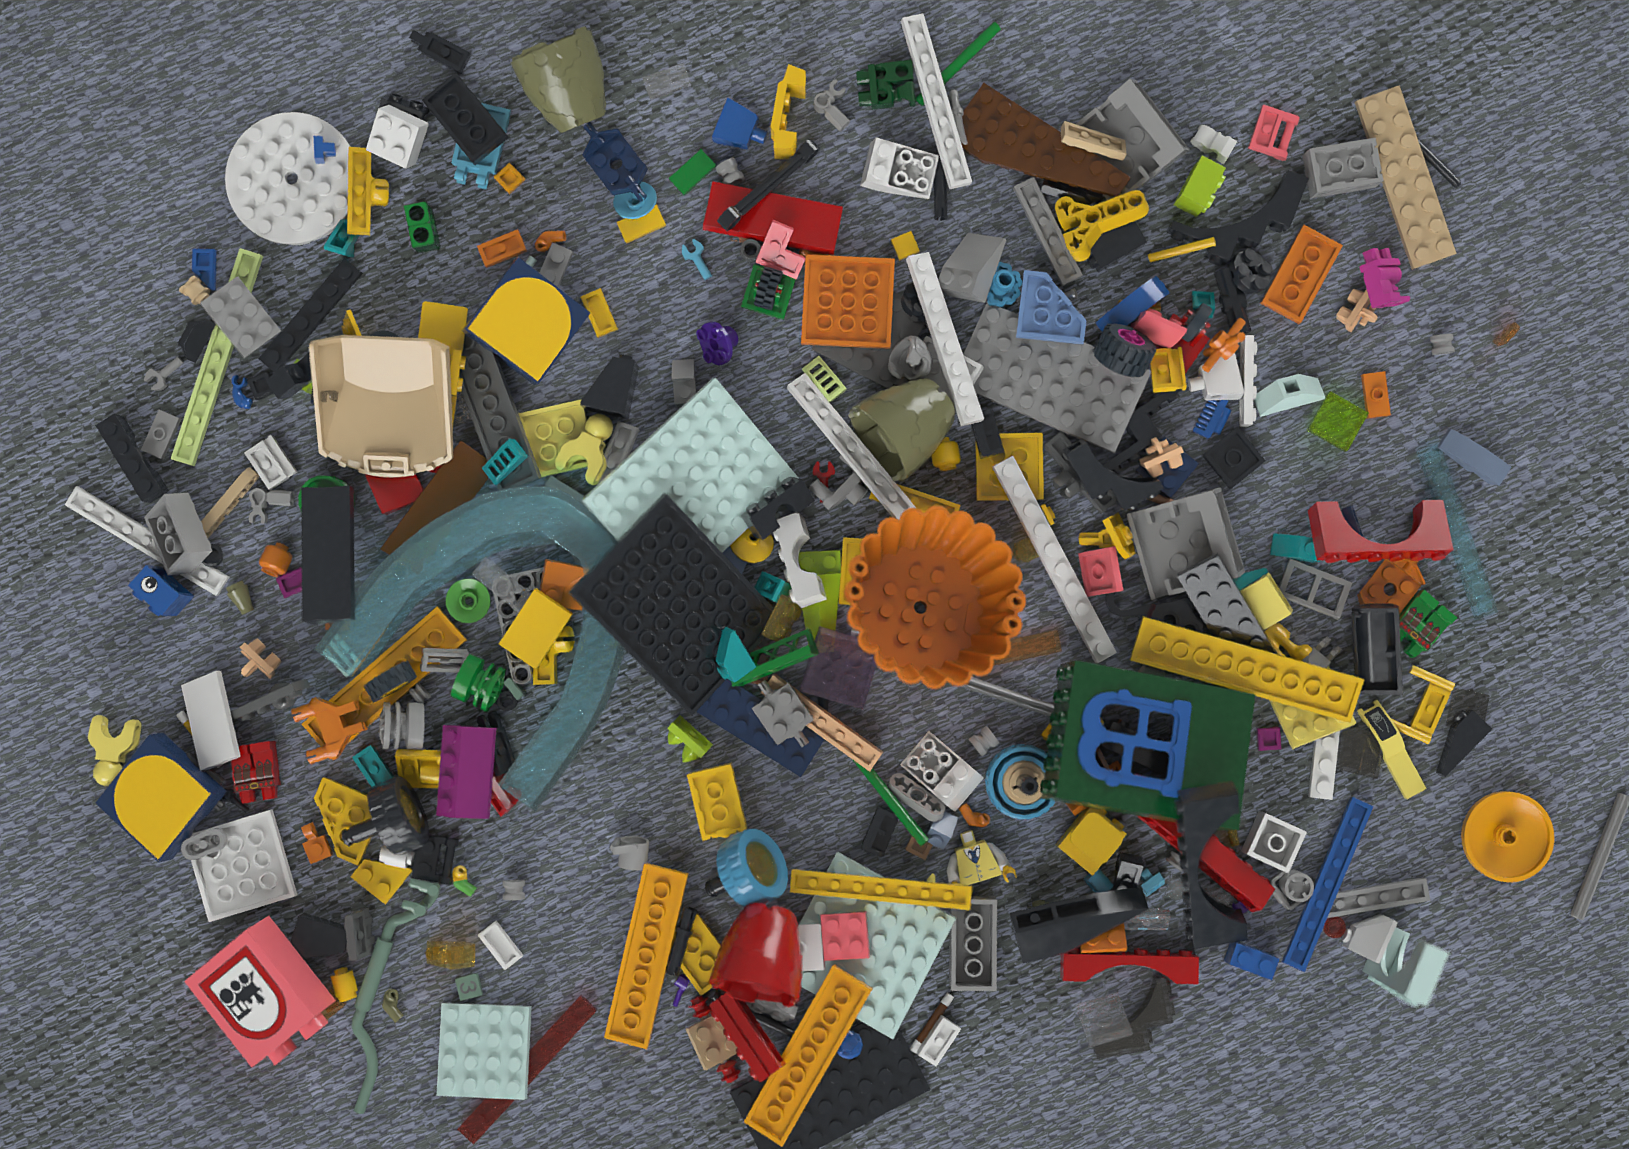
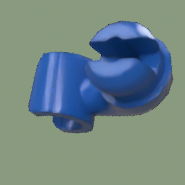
M234 375L232 377V396L234 402L240 408L250 409L253 401L251 398H247L241 391V388L246 387L248 384L247 378L244 377L242 384L238 385L239 375Z

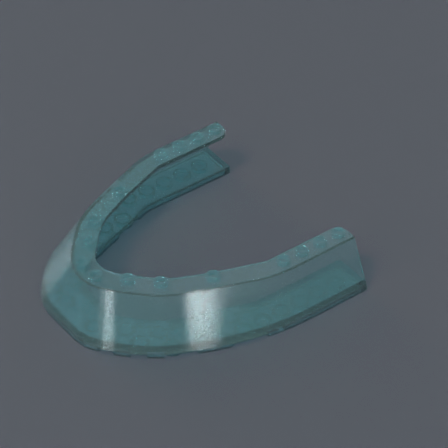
M513 487L477 496V498L433 520L404 542L391 555H388L355 593V620L334 622L314 650L348 675L353 676L357 670L363 671L376 660L418 602L486 558L508 549L538 545H557L566 549L571 554L576 565L582 566L585 575L617 540L588 508L567 493L552 487ZM585 609L577 651L562 697L498 784L533 811L538 809L591 735L609 700L623 660L625 649Z

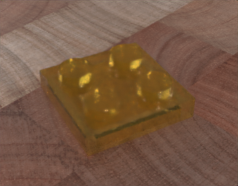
M781 594L761 635L776 642L789 637L792 633L791 627L794 621H797L801 615V607L796 602L793 603L791 598Z

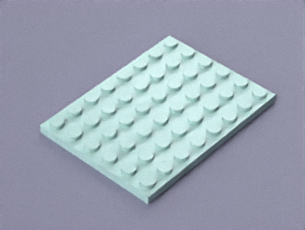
M712 378L582 499V502L618 541L663 493H666L721 552H724L748 529V526L741 517L746 512V508L753 503H759L763 500V496L767 492L780 487V483L784 479L798 477L716 378Z

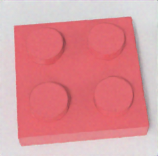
M1115 546L1078 553L1084 590L1087 597L1123 591Z
M866 911L820 915L824 961L870 958Z

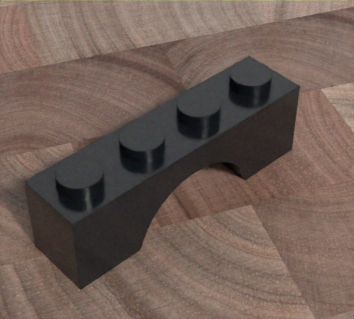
M113 414L95 425L141 501L152 503L170 492L159 473L143 457L136 444L135 434L124 416Z

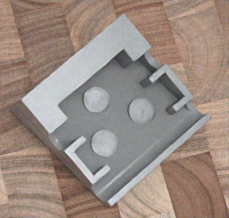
M1134 79L1126 81L1108 96V99L1102 105L1095 107L1076 123V125L1126 141L1127 155L1123 161L1092 152L1131 177V180L1120 195L1133 190H1139L1190 151L1142 86ZM1104 195L1107 200L1115 198L1108 195Z
M1221 487L1127 514L1151 600L1165 595L1184 592L1185 589L1177 578V573L1216 553L1219 554L1233 579L1245 573Z

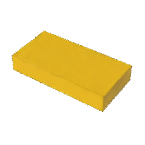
M657 204L643 217L637 219L625 218L617 222L626 244L666 226Z
M601 288L580 296L585 309L591 312L588 317L597 338L618 330Z

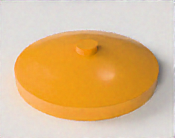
M1501 791L1486 795L1470 808L1463 821L1461 840L1467 859L1481 874L1501 882H1519L1537 874L1548 862L1554 847V828L1549 815L1537 801L1524 794Z

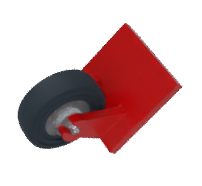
M1204 303L1194 313L1188 310L1182 318L1174 313L1170 317L1182 323L1181 326L1187 329L1185 335L1171 347V349L1182 348L1185 374L1210 339L1204 334L1211 326L1206 320L1210 316L1212 309ZM1154 344L1156 346V349L1163 348L1157 344Z

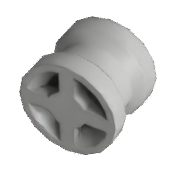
M1453 334L1431 336L1430 341L1433 343L1432 355L1454 353L1455 348L1452 346Z
M503 880V887L505 888L503 900L525 899V893L523 892L525 880Z

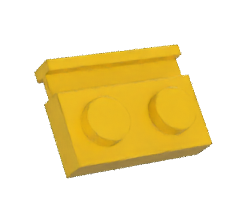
M1182 348L1156 349V353L1150 362L1153 393L1176 391V389L1186 390Z

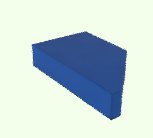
M192 249V271L212 291H216V250Z

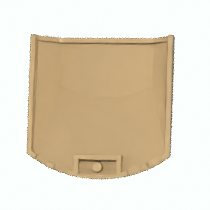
M340 335L313 340L309 344L318 451L325 458L330 457L339 462L338 465L342 467L348 466L359 470V473L380 477L412 476L419 472H428L453 458L449 346L434 339Z

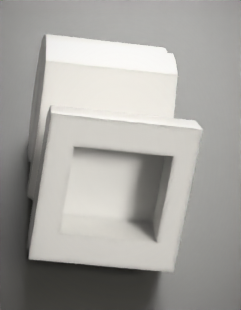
M1200 125L1195 137L1191 139L1192 145L1203 153H1217L1216 159L1222 164L1226 162L1237 143L1230 136H1223L1221 132H1216L1206 125Z

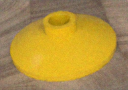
M748 528L730 545L732 552L739 559L749 563H757L770 556L774 547V540L772 535H769L764 540L755 538L756 541H752L749 537H755Z

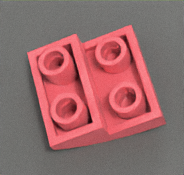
M1153 309L1141 312L1138 320L1130 324L1131 328L1140 331L1154 344L1163 348L1173 347L1187 331L1186 328L1181 326L1182 323L1172 318L1167 320L1161 317L1162 314Z

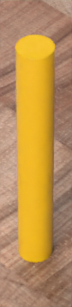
M1212 237L1148 254L1149 262L1216 246V241Z

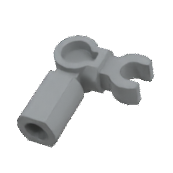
M835 79L830 83L828 90H824L815 96L813 106L816 112L824 113L825 118L839 132H842L849 125L850 120L832 104L835 102V98H841L845 94L846 89L834 90L838 83Z
M264 488L251 490L249 499L253 511L249 515V522L255 523L256 515H260L261 523H267L268 516L265 512L267 502L270 505L293 506L294 491L270 490L268 492Z

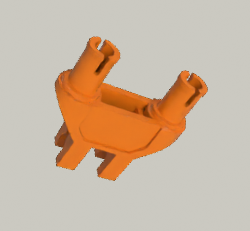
M314 697L311 698L308 704L291 709L292 715L301 712V714L293 717L295 722L315 716L324 738V746L306 751V757L316 755V757L307 759L310 765L327 758L332 760L338 759L352 735L368 730L366 721L348 726L345 718L346 714L361 709L359 701L339 706L322 698Z

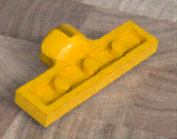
M348 147L347 234L370 235L371 207L388 205L389 183L386 179H375L372 177L371 152L367 151L366 148Z
M570 626L564 627L536 670L533 668V685L557 684V655L560 652H571L574 648L575 641H563V637H574V631Z

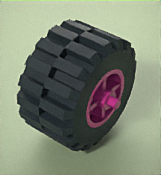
M1107 324L1094 347L1093 353L1095 358L1111 371L1123 376L1141 377L1145 374L1156 353V346L1146 335L1134 328L1121 324Z

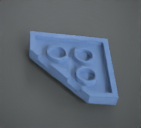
M1024 270L1016 338L1084 344L1086 319L1079 314L1072 305V302L1055 285L1047 272Z

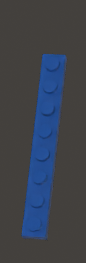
M1350 797L1315 880L1313 894L1305 904L1282 963L1305 972L1373 806Z

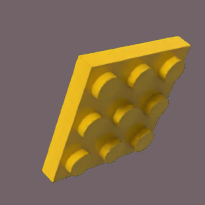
M1000 433L1005 452L980 459L975 441L976 501H1010L992 466L1011 456L1015 458L1036 500H1044L1043 433Z

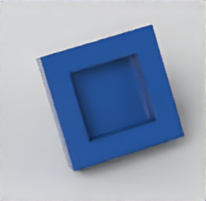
M313 136L316 164H325V157H336L335 143H325L323 136Z

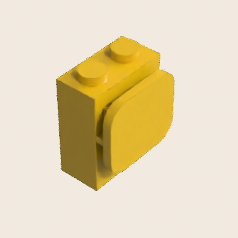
M1088 807L1081 812L1055 845L1093 876L1100 866L1113 855L1127 834L1122 830L1125 827L1115 818L1111 821L1105 816L1107 811Z

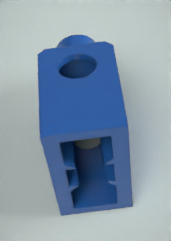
M727 98L713 132L712 140L717 144L748 150L752 140L764 144L768 131L757 128L759 123V116Z

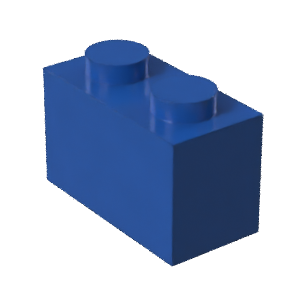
M1234 942L1229 944L1224 961L1234 967L1272 980L1279 958L1271 953L1241 942Z

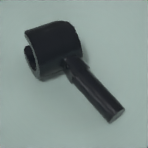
M225 789L228 792V798L226 799L223 796L220 801L231 802L246 813L249 808L236 798L234 790Z

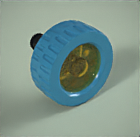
M746 829L725 840L718 849L717 870L719 875L705 883V891L712 898L727 892L731 898L742 906L749 903L768 904L779 898L786 890L788 870L784 856L774 840L763 831Z

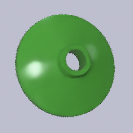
M475 579L459 580L447 592V610L459 622H477L487 614L490 608L491 598L488 589L484 584ZM468 597L473 598L472 605L466 604V599Z

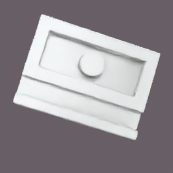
M273 435L268 436L267 439L262 440L244 452L269 490L274 489L289 479L290 476L298 473Z

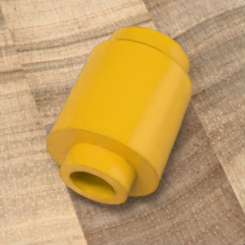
M342 967L334 970V975L330 976L335 996L338 997L339 1002L356 998L358 988L353 969L348 970L347 967Z

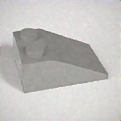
M967 233L942 267L938 279L942 292L950 297L985 303L1006 239Z

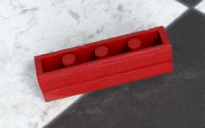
M726 992L709 1005L712 1009L710 1011L715 1021H720L724 1027L723 1033L729 1041L734 1042L737 1047V1055L741 1060H746L750 1067L748 1068L749 1073L755 1080L758 1079L759 1082H762L786 1065L746 1002L730 998Z

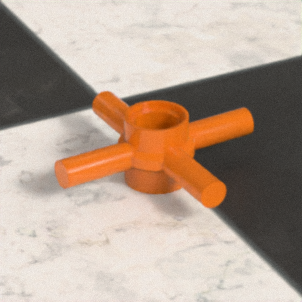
M1242 318L1237 319L1228 333L1221 330L1210 340L1208 344L1210 347L1203 350V355L1209 357L1202 366L1204 371L1210 372L1220 357L1224 360L1230 358L1239 348L1237 343L1245 340V334L1240 332L1246 323Z

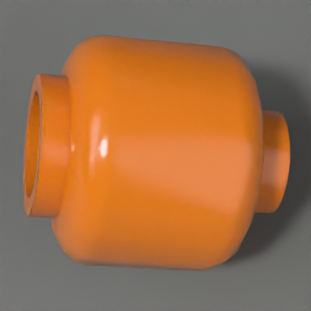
M281 543L267 545L259 559V565L262 567L261 571L273 577L286 574L293 559L292 554L288 552L289 547Z

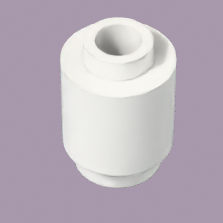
M383 844L379 860L384 862L385 865L406 869L408 865H412L415 852L411 851L403 855H395Z

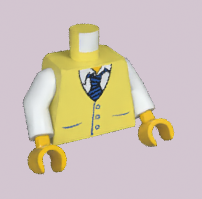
M973 830L960 833L963 846L955 848V853L950 856L947 867L949 884L971 885L999 875H1003L1004 880L1009 882L1006 877L1008 873H1013L1015 878H1017L1015 869L1011 867L1004 852L996 845L986 843L985 840L976 842Z

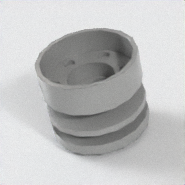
M384 702L379 719V737L382 749H389L390 739H393L394 749H398L400 739H405L407 750H422L424 739V703H408L406 712H401L400 703L395 702L394 712H391L390 702Z

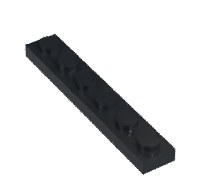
M344 258L258 359L274 373L285 365L363 273Z

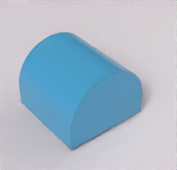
M1100 869L1093 876L1089 873L1084 877V881L1095 893L1107 892L1113 887L1112 882Z

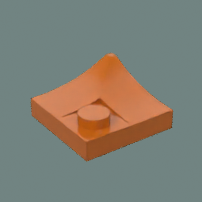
M545 559L539 590L567 609L582 611L583 607L568 591L591 568Z

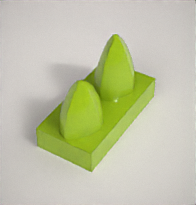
M681 715L668 727V744L676 745L682 742L685 744L682 752V762H691L699 757L702 758L713 745Z

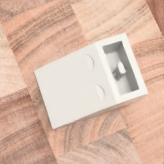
M875 138L869 146L860 186L886 193L929 199L939 155Z
M930 731L926 733L900 764L954 812L984 778Z

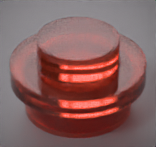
M1338 916L1327 918L1323 927L1324 933L1330 938H1339L1346 930L1344 920Z

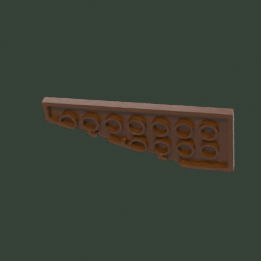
M985 83L982 84L963 111L962 121L968 142L967 145L961 142L963 151L981 163L1001 166V168L1007 170L1013 169L1030 176L1054 182H1063L1073 187L1078 186L1090 189L1092 192L1111 197L1120 196L1131 180L1130 176L1096 154L1061 142L1060 131Z

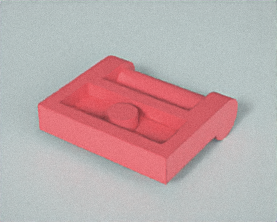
M1263 104L1248 149L1285 161L1288 156L1286 151L1294 127L1298 125L1300 118L1297 115ZM1281 121H1284L1286 126L1279 148H1275L1273 145Z

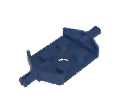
M591 122L587 123L588 126L585 124L583 128L590 135V140L582 155L612 195L631 192L634 193L639 202L643 201L642 197L645 200L647 195L642 191L640 184L648 168L622 136L619 129L599 132ZM620 160L622 161V166L619 169H612V162Z

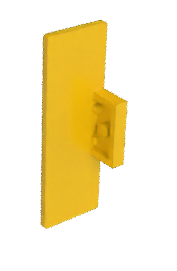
M423 301L418 338L434 339L449 346L453 431L457 392H462L463 379L459 378L460 369L465 370L466 356H462L465 337L462 329L466 325L468 308Z

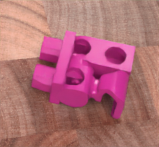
M1373 248L1363 252L1365 264L1359 267L1361 273H1364V281L1371 307H1395L1409 302L1410 296H1400V293L1396 292L1399 289L1395 284L1402 277V272L1398 265H1401L1399 258H1392L1389 248L1381 250Z

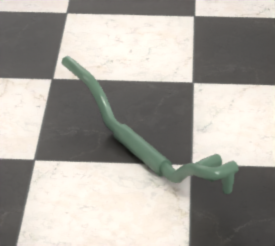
M411 879L409 886L427 893L426 896L419 903L403 900L401 907L407 911L389 918L384 925L381 937H377L369 965L354 1004L356 1010L351 1025L354 1035L364 1049L367 1060L366 1075L354 1107V1112L365 1113L378 1073L377 1052L369 1034L363 1027L366 1013L371 1010L394 943L392 937L395 928L426 913L439 896L441 887L438 883Z

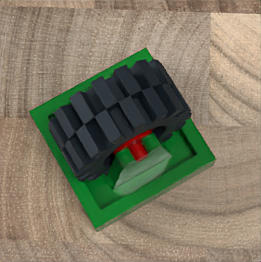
M754 264L741 308L784 320L796 279L784 275L783 271Z

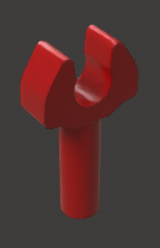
M817 461L813 467V475L817 476L819 481L828 488V479L835 475V468L829 461L828 471L821 473L819 470L820 464Z

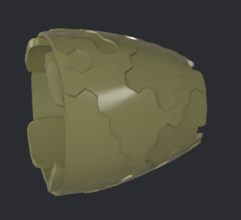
M586 26L575 29L573 34L561 38L550 45H547L546 42L539 43L523 50L520 55L511 57L512 62L510 64L524 93L534 107L541 112L546 121L552 124L560 133L605 115L606 101L602 61L599 57L592 32Z
M929 378L913 380L884 391L881 390L854 405L849 411L848 416L851 419L857 437L889 476H891L893 481H904L918 470L935 452L954 422L956 411L951 399L944 391L939 392L937 390L939 385Z

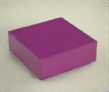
M1280 727L1256 728L1258 751L1282 749Z

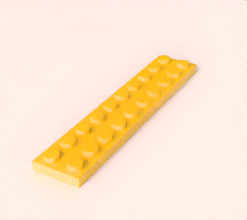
M1144 616L1142 617L1130 656V660L1236 691L1256 694L1255 696L1349 723L1351 722L1364 679Z

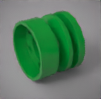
M469 654L456 676L451 697L466 703L474 695L473 707H478L482 702L481 710L488 712L502 691L506 669L499 667L495 672L496 664L491 663L486 671H484L485 660Z

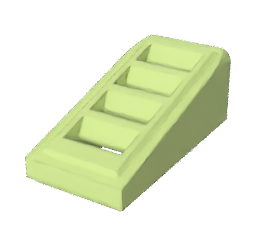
M817 356L802 368V371L806 373L829 403L847 390L820 356ZM820 364L822 366L815 373H810V370L816 365ZM825 370L827 374L817 381L815 377ZM830 377L832 381L822 387L821 384ZM836 384L838 387L828 394L826 391Z

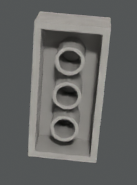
M972 896L970 910L950 908V914L956 917V920L950 930L949 986L951 991H997V899L995 896Z

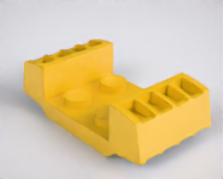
M789 64L784 79L778 83L770 127L771 139L774 142L775 159H789L795 154L797 133L786 131L787 114L785 112L789 113L790 97L806 98V71Z

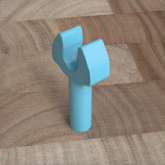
M692 239L696 247L695 252H688L686 246L682 245V255L685 260L690 259L694 261L703 279L707 280L712 275L701 257L704 247L699 241Z

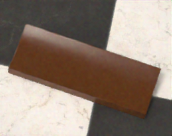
M460 440L453 449V458L447 463L442 464L380 549L418 574L489 479L482 469L488 462L487 458Z

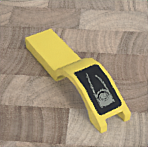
M1375 700L1373 701V707L1365 711L1360 708L1357 712L1376 737L1383 753V760L1405 799H1409L1427 788L1405 750L1399 730L1379 701Z

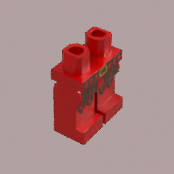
M276 741L238 746L241 757L231 760L235 785L234 792H239L242 804L255 802V789L259 788L262 790L263 800L277 798V785H281L279 778Z

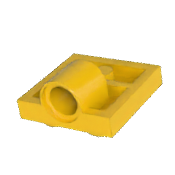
M396 750L395 759L398 776L405 778L413 788H438L441 750Z

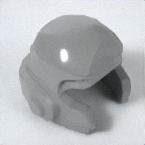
M916 336L902 339L892 350L888 362V369L893 376L899 379L904 376L910 381L924 379L932 368L931 353L923 340Z

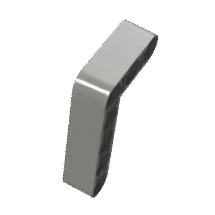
M544 567L501 576L494 580L492 589L502 636L505 635L521 610L518 595L532 592L535 588H540ZM525 576H529L531 579V585L528 588H523L521 585V580ZM502 581L509 583V590L506 593H502L499 589ZM508 602L514 606V611L510 615L504 612V606ZM506 650L513 681L517 684L531 682L533 680V668ZM520 668H525L528 671L526 680H521L518 677Z

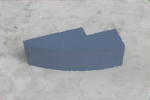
M1448 429L1437 448L1464 469L1474 472L1490 485L1500 486L1511 469V466L1489 450L1453 429Z

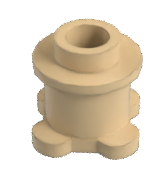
M196 276L190 277L179 289L181 293L192 300L193 305L200 304L210 296V289L201 285L202 281Z

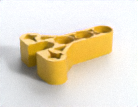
M1133 190L1094 206L1074 202L1072 198L1065 196L1058 199L1055 204V211L1064 231L1079 226L1075 230L1064 233L1063 237L1072 258L1075 261L1082 262L1088 259L1091 254V248L1102 233L1145 217L1148 214L1149 205L1141 191Z

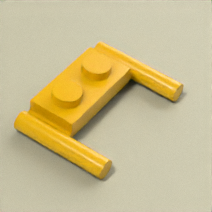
M1412 665L1409 673L1430 683L1427 684L1410 723L1411 726L1409 727L1394 719L1392 721L1399 732L1429 744L1455 683Z

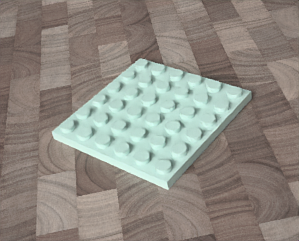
M839 852L836 853L827 872L883 877ZM814 895L799 925L821 923V914L866 911L870 958L825 961V970L802 971L801 987L816 995L830 969L835 964L873 988L857 1019L894 1039L956 917L933 906Z

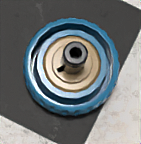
M1029 744L1011 745L1002 749L989 762L985 773L986 792L992 804L1000 812L1015 819L1029 820L1041 816V814L1048 812L1050 807H1053L1055 801L1041 799L1042 793H1040V784L1045 776L1043 762L1048 755L1044 750Z

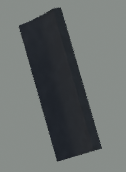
M350 485L301 487L302 621L317 625L355 620L354 487Z

